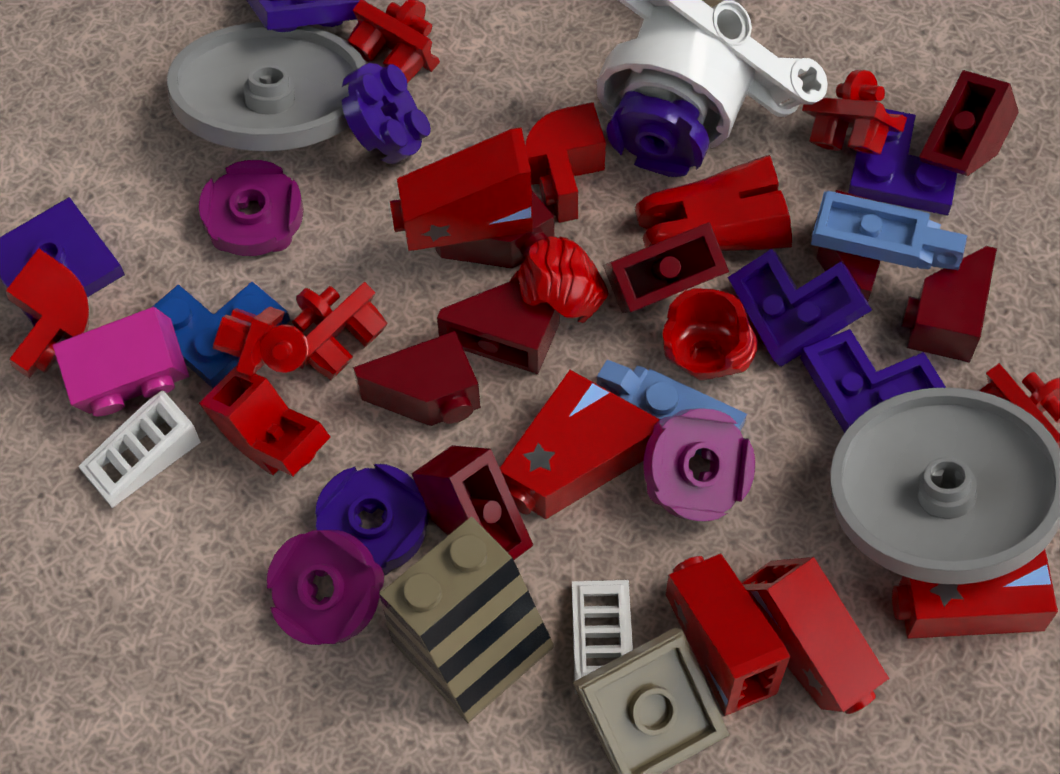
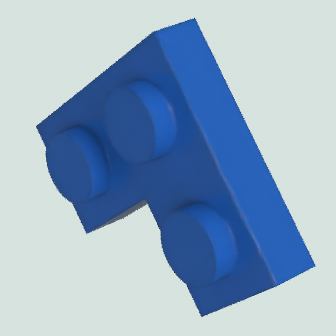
M254 282L249 283L215 314H212L179 284L152 306L171 318L185 364L212 388L238 365L240 359L239 357L213 349L223 316H231L232 311L236 308L258 315L270 306L285 311L282 321L276 326L286 325L290 322L288 311Z

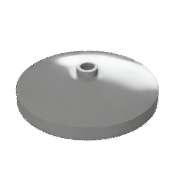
M262 22L230 26L200 37L186 46L175 57L167 75L169 103L173 114L186 129L215 144L250 151H281L306 147L327 140L349 127L342 109L341 100L349 96L348 85L342 87L343 79L366 63L361 54L352 45L342 38L319 28L299 26L291 32H276L267 30Z
M950 387L920 389L903 393L887 399L866 411L842 436L836 447L831 466L833 508L839 524L851 542L871 560L890 571L911 579L938 584H967L991 580L1006 575L1033 560L1046 548L1060 527V448L1051 433L1035 417L1021 407L995 395L970 389Z

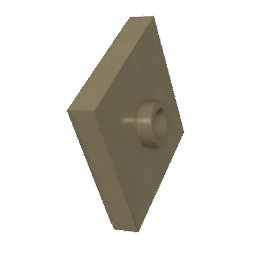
M677 627L572 682L614 774H661L729 736L684 632Z

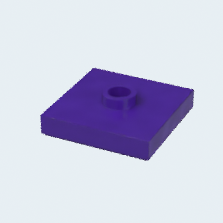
M70 197L0 237V280L6 289L38 248L71 270L83 285L87 297L125 275L120 263ZM22 310L34 327L38 320Z

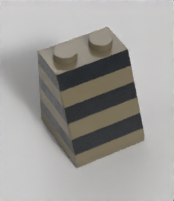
M472 516L379 593L392 642L467 723L473 720L554 648L551 637L513 558Z

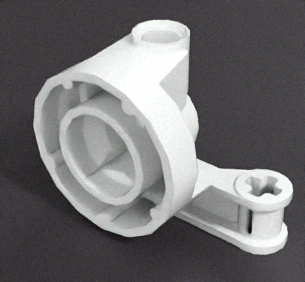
M617 0L644 20L636 39L620 43L610 52L597 79V97L610 116H612L623 95L628 91H637L645 96L661 98L670 102L674 100L690 102L700 112L698 121L708 133L709 148L717 147L729 137L746 95L766 108L771 114L778 117H786L795 112L802 103L814 104L823 99L828 86L826 74L816 61L810 58H778L751 38L752 26L747 11L733 0H725L712 8L702 0Z

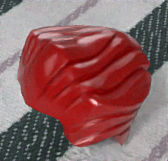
M550 236L546 240L541 239L530 247L519 271L517 270L510 279V282L520 283L521 295L525 303L536 306L539 303L547 302L566 318L579 317L577 322L580 323L586 322L599 309L609 294L604 280L588 254L576 242L561 236L559 238Z
M692 288L682 292L669 305L668 320L663 329L664 353L668 361L698 380H710L738 374L749 368L757 351V338L748 322L740 299L732 294L715 289Z

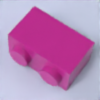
M155 307L53 344L70 404L86 413H92L96 417L116 413L125 407L124 401L140 395L152 398L162 390L168 393L175 388V382L189 377L171 318Z

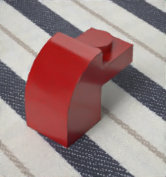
M594 102L566 107L548 113L535 123L526 139L525 146L531 170V185H540L543 203L545 206H554L558 223L578 219L579 192L574 176L605 170L606 141Z
M38 248L6 289L9 301L38 320L9 359L11 366L29 379L37 369L45 373L57 359L53 344H56L61 337L65 340L87 332L89 327V305L83 285L71 270Z
M236 365L199 402L200 406L224 436L240 452L273 476L278 470H281L294 477L302 467L313 460L316 452L331 436L319 421L288 408L267 378L256 373L250 376L236 371Z

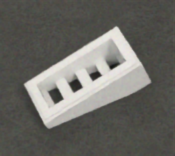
M162 390L144 403L78 467L111 508H113L201 442L192 422ZM164 422L172 428L166 436L158 428ZM146 435L155 444L149 452L139 441ZM127 449L139 460L133 467L121 456V453ZM109 462L122 475L116 483L102 469Z
M629 580L572 581L574 681L602 667L586 666V658L621 657L632 651L633 645ZM584 596H617L618 606H584ZM618 617V625L585 626V618ZM619 637V645L586 646L585 638Z

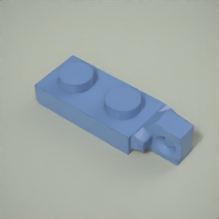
M824 191L812 234L811 245L916 269L917 267L919 269H931L932 266L958 270L963 259L967 235L940 229L941 224L929 220L930 213L832 191Z
M606 360L597 375V385L659 419L672 416L685 409L705 408L718 410L729 415L738 423L734 425L740 431L746 421V413L652 369L648 371L644 367L636 366L634 371L626 366ZM702 449L696 450V454L701 455Z

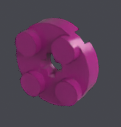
M264 160L239 161L226 167L227 174L219 177L215 183L212 178L206 183L199 199V213L204 229L211 238L215 248L240 256H257L271 251H282L291 244L292 236L301 225L304 207L298 184L294 179L292 181L290 177L283 174L281 167ZM254 200L258 201L259 207L262 208L259 212L251 215L239 212V209L247 208L249 201Z
M685 409L672 416L660 419L654 426L653 434L648 440L644 453L643 469L649 498L655 504L661 505L670 514L682 519L705 522L723 517L728 514L724 512L731 509L736 501L742 502L749 493L754 480L755 454L749 438H743L741 431L734 425L738 423L733 418L714 409ZM702 449V458L710 460L709 471L700 472L699 479L696 480L693 477V471L689 469V460L695 456L696 450Z
M312 530L306 534H299L288 539L274 555L267 573V589L272 588V600L275 607H270L274 620L290 637L308 645L343 643L351 637L358 635L373 618L380 599L379 593L384 585L383 570L374 561L368 548L356 537L340 530ZM329 574L333 580L332 597H324L319 601L315 597L319 588L313 583L316 575L325 577Z

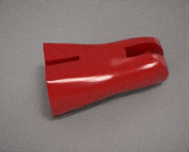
M766 155L700 181L661 190L644 197L636 204L635 212L639 226L648 229L642 238L645 247L710 222L721 251L791 248L792 228L790 214L781 190H778L779 182L771 156Z

